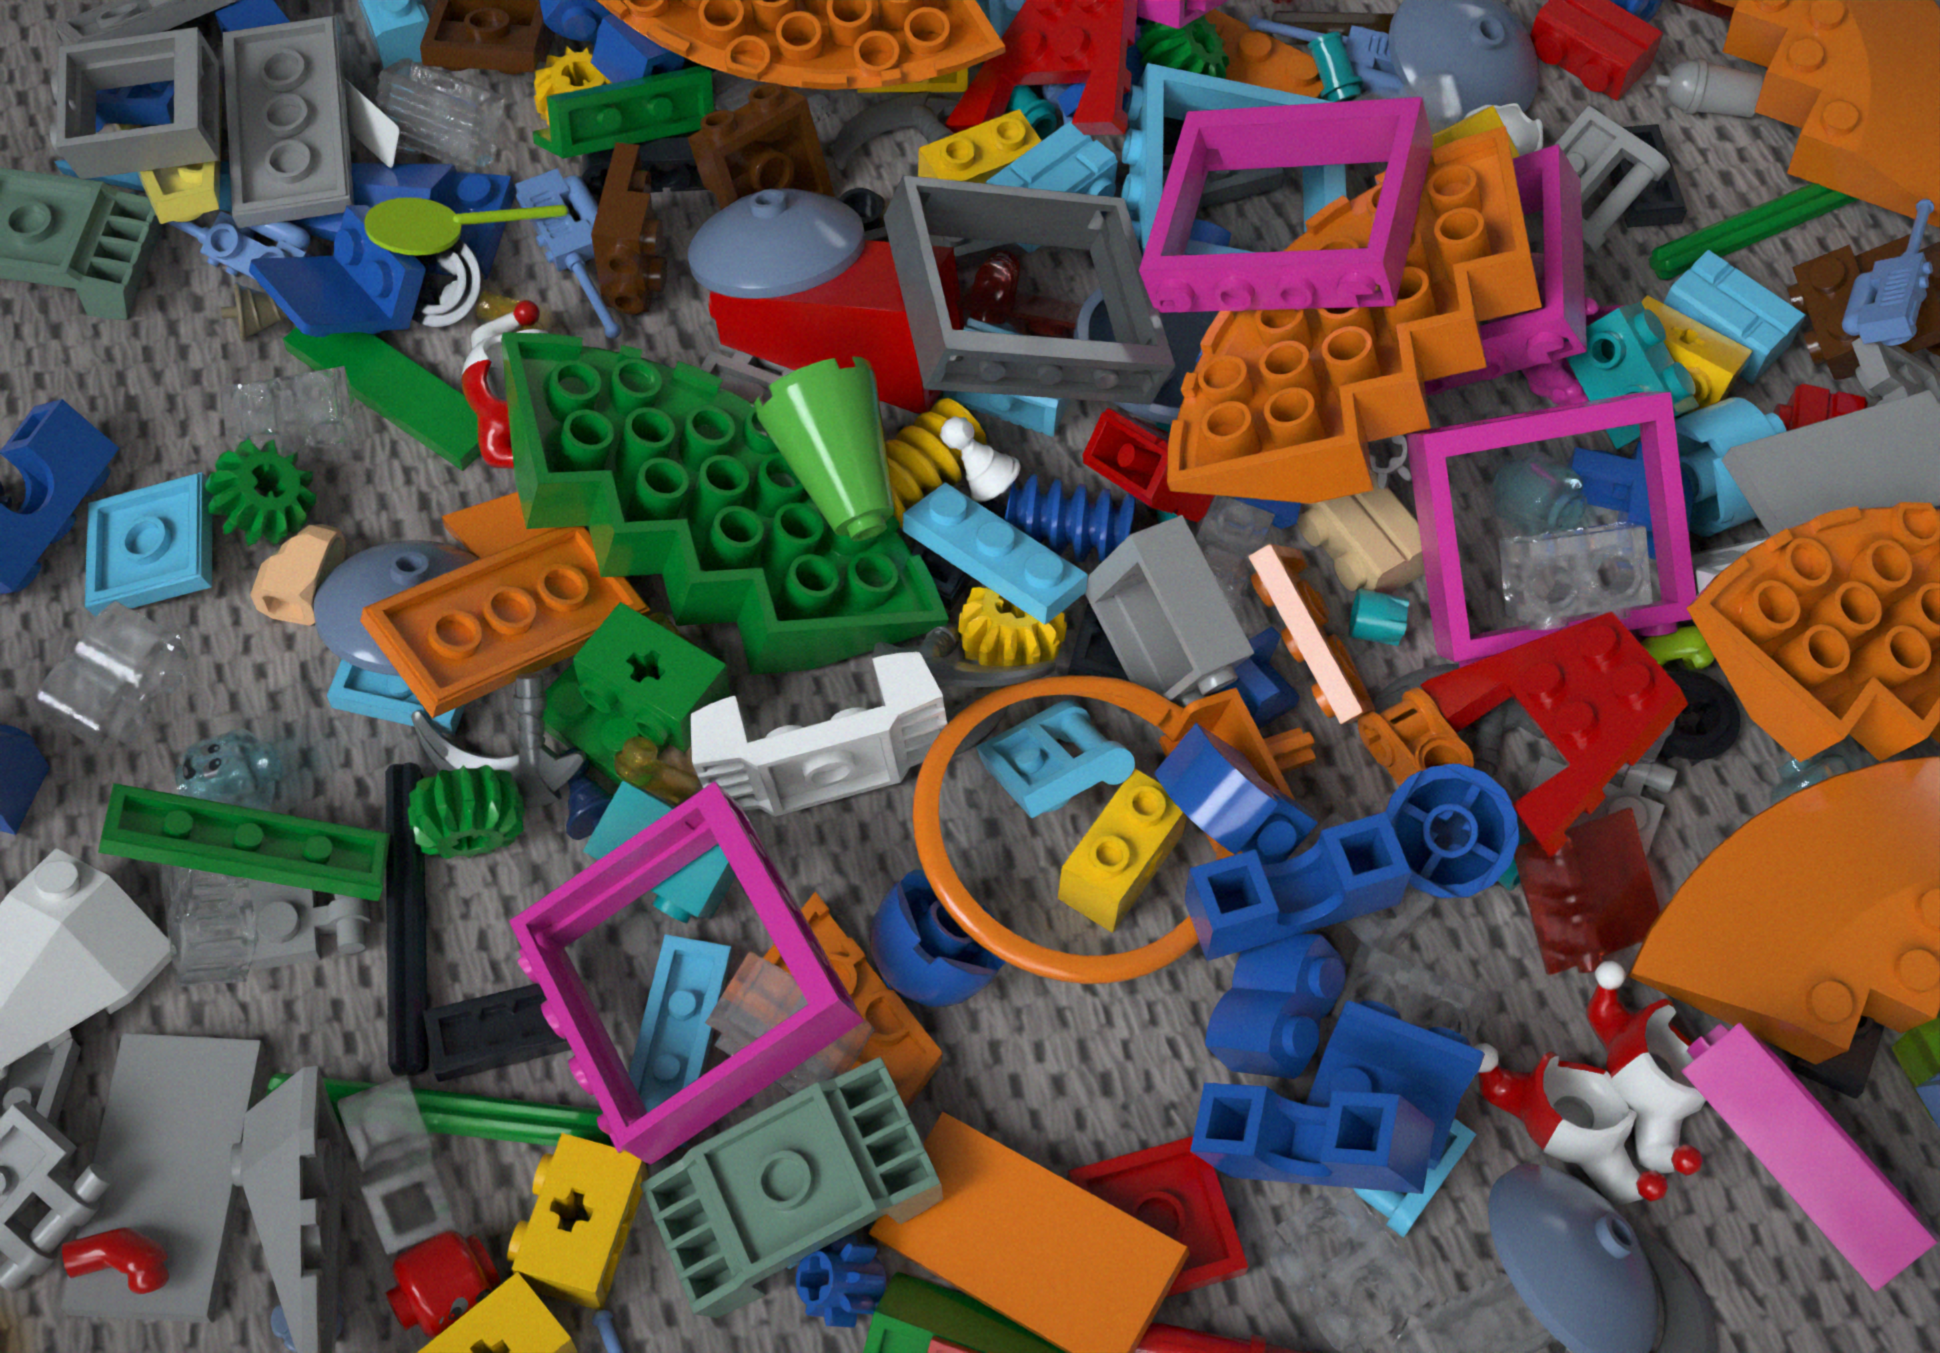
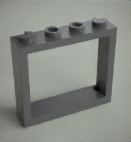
M902 176L883 218L924 389L1151 405L1174 369L1175 363L1159 311L1153 307L1139 272L1142 255L1124 198ZM1100 211H1108L1105 217H1102ZM929 235L1090 250L1116 342L953 330Z

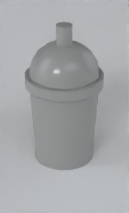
M1694 58L1693 60H1687L1676 65L1671 70L1669 76L1656 74L1653 85L1666 87L1669 101L1675 107L1682 109L1683 113L1694 114L1695 112L1751 118L1755 114L1754 111L1763 84V78L1760 73L1738 70L1708 63L1706 59Z

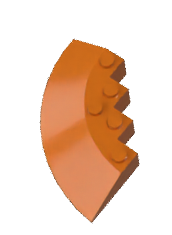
M596 0L635 31L661 47L700 65L741 78L788 87L839 90L880 88L919 82L969 68L1005 53V45L976 0Z
M1712 0L1735 8L1722 52L1768 68L1754 112L1802 129L1787 174L1820 184L1826 188L1913 219L1917 215L1916 204L1922 199H1929L1934 204V210L1929 214L1927 224L1940 228V7L1936 1Z
M1506 126L1461 138L1432 149L1431 160H1429L1395 306L1219 311L1200 343L1203 353L1193 373L1186 372L1181 386L1184 398L1177 420H1172L1168 441L1167 484L1170 491L1308 504L1374 491L1368 442L1430 429L1424 381L1487 368L1479 322L1542 308ZM1386 171L1374 176L1377 185L1349 201L1342 195L1305 221L1307 231L1295 239L1283 251L1367 248ZM1380 284L1376 285L1375 291L1381 290Z
M1899 502L1893 507L1859 509L1858 506L1830 511L1816 516L1809 522L1789 529L1786 528L1748 550L1716 575L1686 608L1750 718L1799 762L1840 742L1848 734L1880 762L1927 739L1929 735L1940 744V509H1935L1932 503Z
M1940 756L1882 762L1837 774L1790 794L1749 819L1714 848L1709 855L1704 857L1690 873L1691 875L1682 883L1671 901L1664 906L1648 930L1627 974L1632 979L1732 1026H1736L1740 1022L1764 1041L1815 1065L1849 1050L1861 1015L1871 1017L1875 1022L1901 1034L1936 1019L1940 1009Z

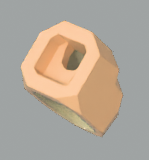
M323 524L308 525L296 536L291 537L282 544L281 548L275 551L260 566L250 594L256 609L272 619L308 626L314 624V599L316 592L324 578L344 561L346 542L342 531L336 527Z

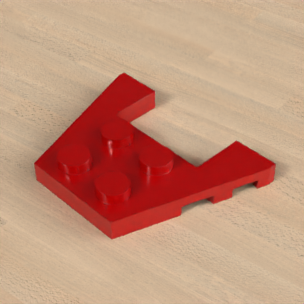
M1026 0L1001 37L1005 45V53L986 60L948 117L945 127L956 134L1002 116L1016 85L1086 83L1071 123L1083 135H1124L1128 125V115L1122 110L1123 94L1130 92L1132 73L1126 68L1127 47L1134 45L1138 0Z
M1612 611L1428 679L1420 685L1423 691L1432 698L1440 714L1456 733L1508 698L1513 697L1565 761L1568 767L1512 803L1520 820L1549 857L1557 853L1568 841L1564 832L1582 812L1591 815L1606 798L1602 789L1625 763L1634 766L1688 705L1681 688Z

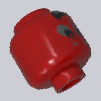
M445 1229L395 1258L392 1265V1274L396 1286L384 1292L404 1331L418 1325L422 1332L433 1340L492 1293V1289L500 1285L501 1281L488 1253L474 1233L464 1238L454 1229Z

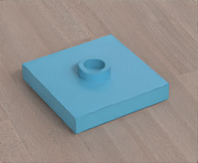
M202 472L88 503L85 608L95 617L109 615L212 587V514H208V504L212 500V494L205 490L207 477Z

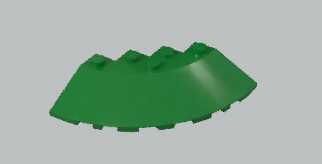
M503 332L501 345L514 476L526 529L589 526L600 576L618 577L662 574L676 626L737 622L751 675L813 670L872 651L878 642L894 644L928 633L936 627L947 625L949 618L934 580L920 554L913 556L897 532L900 523L896 517L892 515V517L885 521L887 529L884 532L867 540L854 542L851 540L850 535H836L759 422L755 406H751L754 404L722 388V378L680 361L677 362L675 368L641 358L642 349L621 345L620 351L615 352L597 347L582 346L583 337L552 333Z

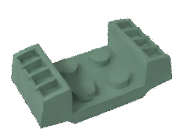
M0 168V278L74 288L88 316L127 320L163 228L149 198L117 191L103 181L80 180V178Z
M881 1056L836 1078L818 1081L691 1148L681 1160L640 1183L642 1192L646 1197L654 1221L661 1233L693 1314L715 1318L766 1296L761 1280L872 1221L888 1214L897 1223L902 1224L943 1200L941 1182Z

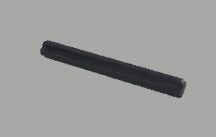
M412 762L392 764L385 771L386 833H390L386 861L388 1066L392 1074L398 1077L421 1075L428 1069V1037L423 1010H427L425 853L422 852L421 846L415 843L414 831L410 829L408 808L410 807L409 793L416 789L417 782L423 779L424 776L421 773L420 766Z

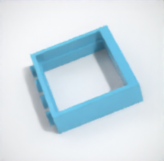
M1147 63L1138 85L1131 84L1130 92H1128V102L1124 112L1128 115V120H1130V129L1127 131L1122 149V163L1129 164V174L1125 179L1121 198L1125 199L1127 209L1129 210L1142 258L1163 193V116L1185 121L1188 111L1330 103L1333 101ZM1345 164L1302 166L1304 233L1307 231L1305 221L1340 196L1344 195L1346 197ZM1188 239L1184 255L1255 252Z

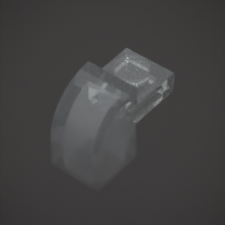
M408 1075L338 1100V1110L362 1171L361 1189L386 1255L457 1228L455 1206L432 1133H429Z

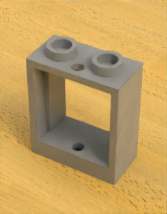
M198 27L58 47V72H53L51 76L52 92L57 103V122H52L50 125V139L56 155L67 161L80 180L219 160V61ZM174 80V123L96 134V91Z
M1183 515L1129 535L1088 576L1085 595L1130 682L1149 688L1177 705L1185 708L1189 703L1207 697L1235 682L1238 676L1234 669L1254 654Z

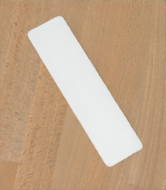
M345 79L349 131L389 168H392L399 136L398 125Z

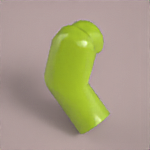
M1695 625L1680 627L1676 632L1647 636L1641 642V645L1661 667L1667 661L1682 658V662L1687 669L1694 670L1697 668L1701 670L1710 665L1715 659Z

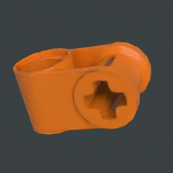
M1418 687L1404 692L1401 702L1379 714L1371 711L1360 716L1358 719V730L1362 742L1376 761L1388 770L1399 786L1409 776L1432 766H1444V764H1462L1471 768L1474 766L1473 754L1469 746L1460 739L1443 718L1432 698Z

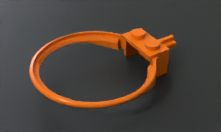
M1067 675L1032 679L1023 683L1009 685L974 701L960 711L942 729L926 754L918 774L913 797L912 818L919 860L926 878L940 903L952 919L972 939L998 958L1019 969L1061 982L1108 984L1142 977L1164 968L1179 959L1199 942L1189 915L1173 931L1142 948L1111 955L1087 956L1069 954L1030 942L1013 933L985 912L971 897L954 871L944 847L939 821V796L947 765L964 737L978 723L1003 707L1021 700L1048 695L1090 697L1122 707L1142 717L1155 727L1158 726L1166 734L1158 740L1166 758L1193 725L1198 723L1243 753L1261 779L1294 801L1295 798L1282 773L1312 764L1316 760V756L1311 749L1315 743L1310 732L1303 733L1300 727L1263 739L1236 687L1195 700L1184 708L1159 693L1134 682L1105 676ZM1205 833L1214 852H1217L1216 860L1235 855Z

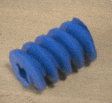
M1031 474L1022 489H1016L1015 480L1013 481L1005 521L1042 544L1045 538H1048L1050 550L1059 556L1063 554L1069 542L1072 543L1076 562H1085L1093 547L1097 548L1100 562V560L1104 561L1131 535L1136 498L1132 494L1127 493L1119 508H1114L1111 490L1103 488L1095 503H1089L1086 484L1079 483L1071 498L1068 499L1064 497L1062 480L1056 478L1047 493L1042 494L1040 493L1038 476Z

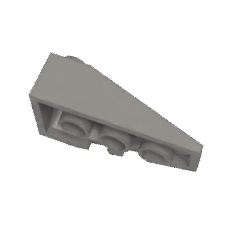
M310 1066L301 1068L245 1113L243 1142L234 1143L231 1149V1173L234 1185L236 1187L243 1186L296 1352L335 1353L344 1175V1137L319 1067Z

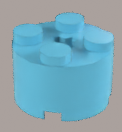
M1731 397L1674 419L1680 465L1687 473L1693 489L1690 531L1702 537H1710L1758 518L1721 460L1731 447L1786 432L1784 423L1775 413L1764 415L1751 402L1740 397Z

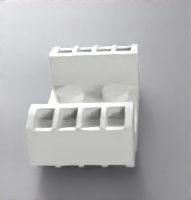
M920 652L895 653L875 657L872 660L883 706L870 710L862 707L845 709L835 714L829 721L804 728L799 725L779 727L768 733L766 738L751 741L736 696H731L691 713L692 763L703 789L715 781L743 810L761 809L775 817L897 784L903 780L910 767L923 762L932 743L947 725L942 692Z

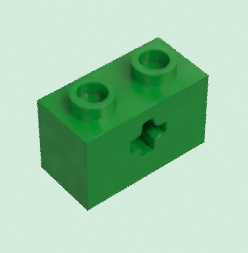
M621 602L573 657L579 692L591 706L604 713H610L611 710H614L632 721L634 728L650 742L657 745H663L667 742L683 753L691 746V713L711 703L730 697L727 664Z

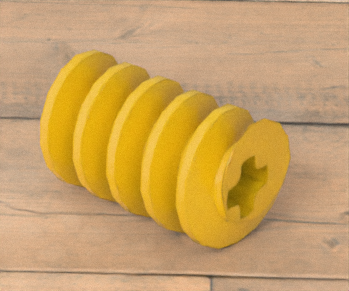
M940 399L934 404L931 412L922 413L917 417L912 426L901 429L896 439L885 442L895 510L893 515L900 523V528L903 527V513L906 512L904 506L910 509L925 498L923 493L926 496L943 484L942 481L954 486L956 482L959 483L962 479L960 468L966 471L964 461L961 459V450L949 448L942 441L940 434L945 421L953 416L958 418L965 417L968 422L972 423L974 428L973 439L983 445H987L986 434L978 421L966 408L952 399Z

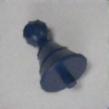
M574 747L562 750L559 756L562 757L578 750ZM587 758L581 768L568 781L570 794L566 833L574 840H581L593 834L614 796L599 786L597 781H593L586 776L590 768Z

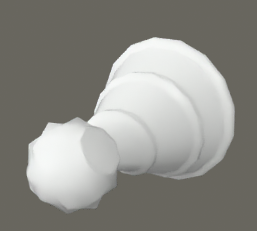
M953 416L945 421L940 436L949 448L961 450V459L964 461L967 473L966 479L969 481L972 499L976 502H986L998 495L1001 497L1007 495L1010 492L1009 487L1019 475L1021 468L1019 460L1006 454H1001L993 450L992 447L975 441L973 439L974 428L972 423L968 422L965 417L958 418Z

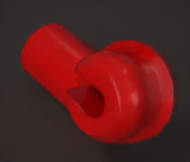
M121 1227L62 1244L63 1262L70 1278L113 1267L120 1273L127 1274L128 1287L131 1292L136 1294L156 1291L164 1287L169 1280L168 1269L164 1265L168 1255L163 1245L133 1228Z

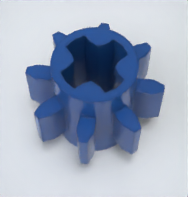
M846 1235L825 1246V1248H821L804 1257L800 1261L796 1273V1288L800 1299L807 1305L805 1311L807 1316L824 1317L826 1326L855 1328L857 1313L874 1314L876 1306L879 1304L886 1288L885 1269L881 1261L875 1257L877 1251L875 1245L858 1244L856 1235Z

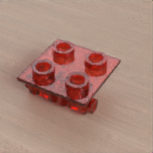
M1007 250L996 251L985 261L977 271L974 283L957 301L958 308L971 310L970 317L974 320L992 324H1004L1006 317L1029 321L1028 328L1030 330L1049 335H1062L1064 328L1075 329L1077 316L1083 306L1080 303L1017 292L1021 269L1020 262L1015 254Z
M1632 807L1568 828L1564 832L1568 841L1551 857L1545 853L1536 840L1519 845L1516 848L1514 859L1545 971L1549 976L1577 966L1579 973L1595 972L1598 966L1604 962L1603 956L1643 942L1648 930L1660 914Z

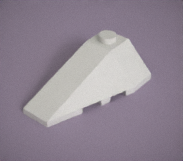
M57 848L14 887L0 904V1080L7 1076L11 1063L45 1043L50 1049L60 1045L66 1039L72 1037L70 1028L105 1008L109 1014H112L130 1003L177 955L175 945L109 875Z

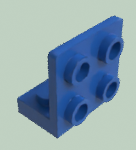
M346 205L341 228L335 236L333 256L257 258L251 260L249 273L303 334L314 337H326L334 333L363 332L378 334L385 330L409 329L426 268L414 255H404L388 251L369 239L364 228L365 216L370 210L367 205Z
M1369 1000L1361 1001L1360 1004L1346 1001L1327 1043L1305 1105L1329 1108L1332 1090L1400 1094L1435 1123L1428 1168L1435 1170L1440 1162L1460 1099L1479 1071L1485 1053L1471 1047L1466 1037L1453 1030L1443 1027H1430L1426 1030L1401 1020V1015L1396 1010L1385 1004Z

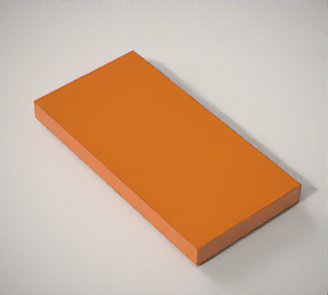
M585 526L554 528L365 606L362 610L360 622L433 719L515 682L516 676L519 674L535 673L577 654L620 602L645 617H648L650 608L624 576H600L590 532Z
M942 1112L924 1141L923 1146L941 1182L943 1200L902 1224L897 1223L886 1214L876 1220L868 1234L885 1247L1067 1353H1134L1190 1254L1187 1246L947 1113Z

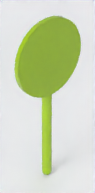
M411 197L395 198L372 207L365 216L364 228L369 239L383 249L404 255H430L452 247L461 236V225L563 217L568 214V208L565 205L456 214L445 205L432 200Z

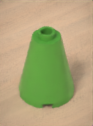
M852 357L856 367L839 369L836 359L833 358L799 368L777 379L769 385L772 398L764 403L758 396L754 401V406L759 422L835 534L840 536L850 535L852 541L858 542L873 538L887 529L885 521L892 517L895 512L877 380L871 362L862 357Z

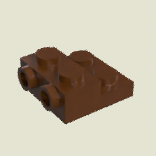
M437 0L420 44L422 66L443 67L449 71H463L468 68L498 70L509 75L535 72L538 62H546L555 32L544 23L539 0Z
M767 83L755 87L748 94V104L733 112L717 110L707 114L700 122L702 130L687 137L703 186L716 194L721 210L747 195L770 189L789 188L821 193L831 197L835 196L807 98L786 86Z
M616 142L591 237L601 298L606 307H612L625 314H638L640 312H649L654 291L663 292L665 288L667 258L658 255L662 243L663 224L662 220L656 219L655 209L652 208L650 194L651 173L650 171L642 170L639 145Z
M1911 234L1854 256L1849 244L1792 267L1798 283L1787 287L1793 307L1806 316H1810L1814 329L1803 333L1807 348L1815 366L1824 362L1827 363L1834 380H1842L1855 375L1856 368L1860 366L1852 342L1860 338V335H1848L1842 328V320L1855 279L1860 274L1872 272L1875 261L1902 256L1907 250ZM1928 277L1929 287L1925 288L1927 296L1921 302L1916 320L1917 332L1910 340L1897 345L1910 354L1940 343V303L1930 277Z

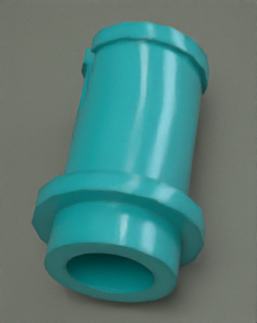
M1339 31L1322 35L1312 40L1307 46L1312 53L1324 87L1320 92L1321 98L1333 102L1356 101L1362 96L1359 87L1363 85V80L1361 76H1355L1342 40V33Z
M1016 85L1013 88L1005 110L1007 113L1020 109L1039 138L1044 140L1054 131L1057 124L1054 106L1048 100L1040 99L1028 85Z

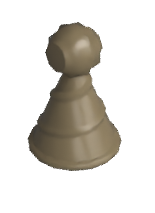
M239 282L234 283L236 306L221 307L222 319L237 318L241 341H245L247 337L263 331L279 321H284L288 317L268 294L250 289L248 286L244 287Z

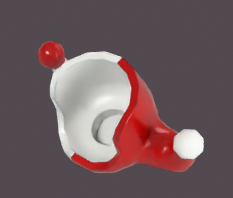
M530 300L520 301L515 306L513 312L489 321L473 331L471 335L473 349L468 355L462 370L463 393L470 408L477 415L480 452L486 464L494 468L514 469L501 338L503 332H516L521 326L529 327L538 321L540 310ZM527 329V330L518 331L517 333H548V332H547L546 330H540V329Z
M1604 961L1595 971L1598 985L1588 1003L1585 1014L1593 1032L1608 1053L1606 1068L1607 1072L1611 1075V1080L1617 1092L1626 1101L1628 1108L1637 1114L1633 1124L1637 1161L1640 1165L1650 1170H1657L1660 1173L1677 1171L1685 1176L1700 1171L1703 1163L1699 1149L1689 1144L1679 1147L1683 1119L1701 1110L1705 1101H1707L1681 1072L1693 1061L1686 1052L1693 1043L1671 1023L1670 1020L1676 1013L1672 1001L1666 998L1649 1004L1637 1013L1627 1009L1619 1000L1618 988L1626 979V973L1619 963Z
M1477 1044L1474 1047L1485 1053L1478 1071L1482 1098L1502 1111L1519 1118L1524 1123L1529 1137L1543 1152L1562 1162L1576 1163L1581 1166L1601 1194L1612 1204L1622 1205L1641 1199L1651 1202L1664 1198L1668 1190L1666 1177L1657 1170L1644 1171L1639 1174L1633 1167L1625 1150L1624 1143L1631 1132L1637 1114L1628 1108L1626 1101L1617 1092L1611 1080V1075L1606 1070L1587 1064L1559 1061V1056L1555 1052L1550 1051L1540 1058L1532 1072H1513L1498 1065V1051L1490 1044Z

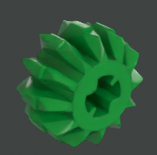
M1205 15L1180 29L1148 20L1140 28L1141 37L1136 41L1138 50L1144 56L1140 61V64L1146 67L1147 63L1225 79L1226 67L1230 64L1229 56L1222 49L1226 44L1225 40L1218 36L1215 31L1216 24H1210L1206 20Z
M248 438L246 441L239 443L235 453L227 450L218 457L214 464L216 471L212 472L207 478L205 490L214 495L208 504V514L226 515L228 518L223 525L224 535L235 532L238 527L245 531L247 546L256 544L262 535L275 546L282 543L288 535L287 532L292 534L300 532L307 523L306 513H309L316 504L317 495L307 489L313 481L314 471L296 470L294 467L299 459L298 451L288 453L284 458L277 454L274 439L265 442L261 450H259ZM256 488L265 492L267 496L264 497L255 491Z
M463 765L460 769L452 771L441 769L437 772L436 777H424L418 781L416 789L409 793V826L414 831L415 843L421 846L423 853L429 855L440 854L445 859L455 856H466L470 859L475 854H492L495 848L508 847L514 843L515 837L524 831L522 819L525 816L523 797L519 795L517 782L513 781L511 772L502 769L493 770L492 766L483 765L478 768H467Z

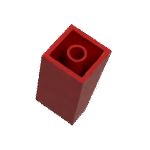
M865 240V246L861 255L845 272L822 285L799 293L760 299L736 298L714 291L709 293V312L716 321L721 345L792 370L833 358L836 359L839 369L856 367L852 357H862L871 362L875 372L879 401L916 414L929 412L942 391L924 389L889 242ZM932 246L952 329L963 330L965 324L954 248Z

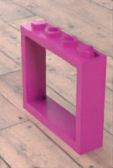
M1409 97L1188 111L1139 268L1153 307L1158 309L1159 313L1395 306L1433 146V138L1423 98ZM1388 162L1367 248L1184 255L1208 171ZM1380 284L1381 290L1375 291L1376 285Z
M1559 144L1513 158L1524 216L1543 210L1545 308L1480 326L1487 368L1424 381L1426 395H1438L1448 389L1481 380L1496 379L1503 374L1540 364H1550L1554 360L1587 352L1581 180Z
M1644 391L1406 434L1435 648L1439 656L1453 662L1458 661L1460 668L1611 611L1628 630L1639 629V635L1641 636L1673 633L1678 630V621L1692 619L1686 608L1696 598L1671 392ZM1639 423L1661 601L1470 635L1445 457Z
M715 781L509 920L522 947L519 950L521 958L517 962L532 982L540 984L547 998L541 1004L542 1013L554 1032L562 1039H567L575 1055L568 1060L570 1070L583 1090L589 1095H595L603 1111L597 1117L599 1129L610 1136L618 1153L626 1150L649 1165H652L864 1022L743 808ZM719 844L808 1005L650 1112H647L565 947Z
M1740 1022L1731 1030L1728 1027L1725 1028L1720 1023L1704 1037L1700 1036L1686 1050L1693 1061L1681 1072L1875 1292L1939 1242L1940 1236L1763 1039Z

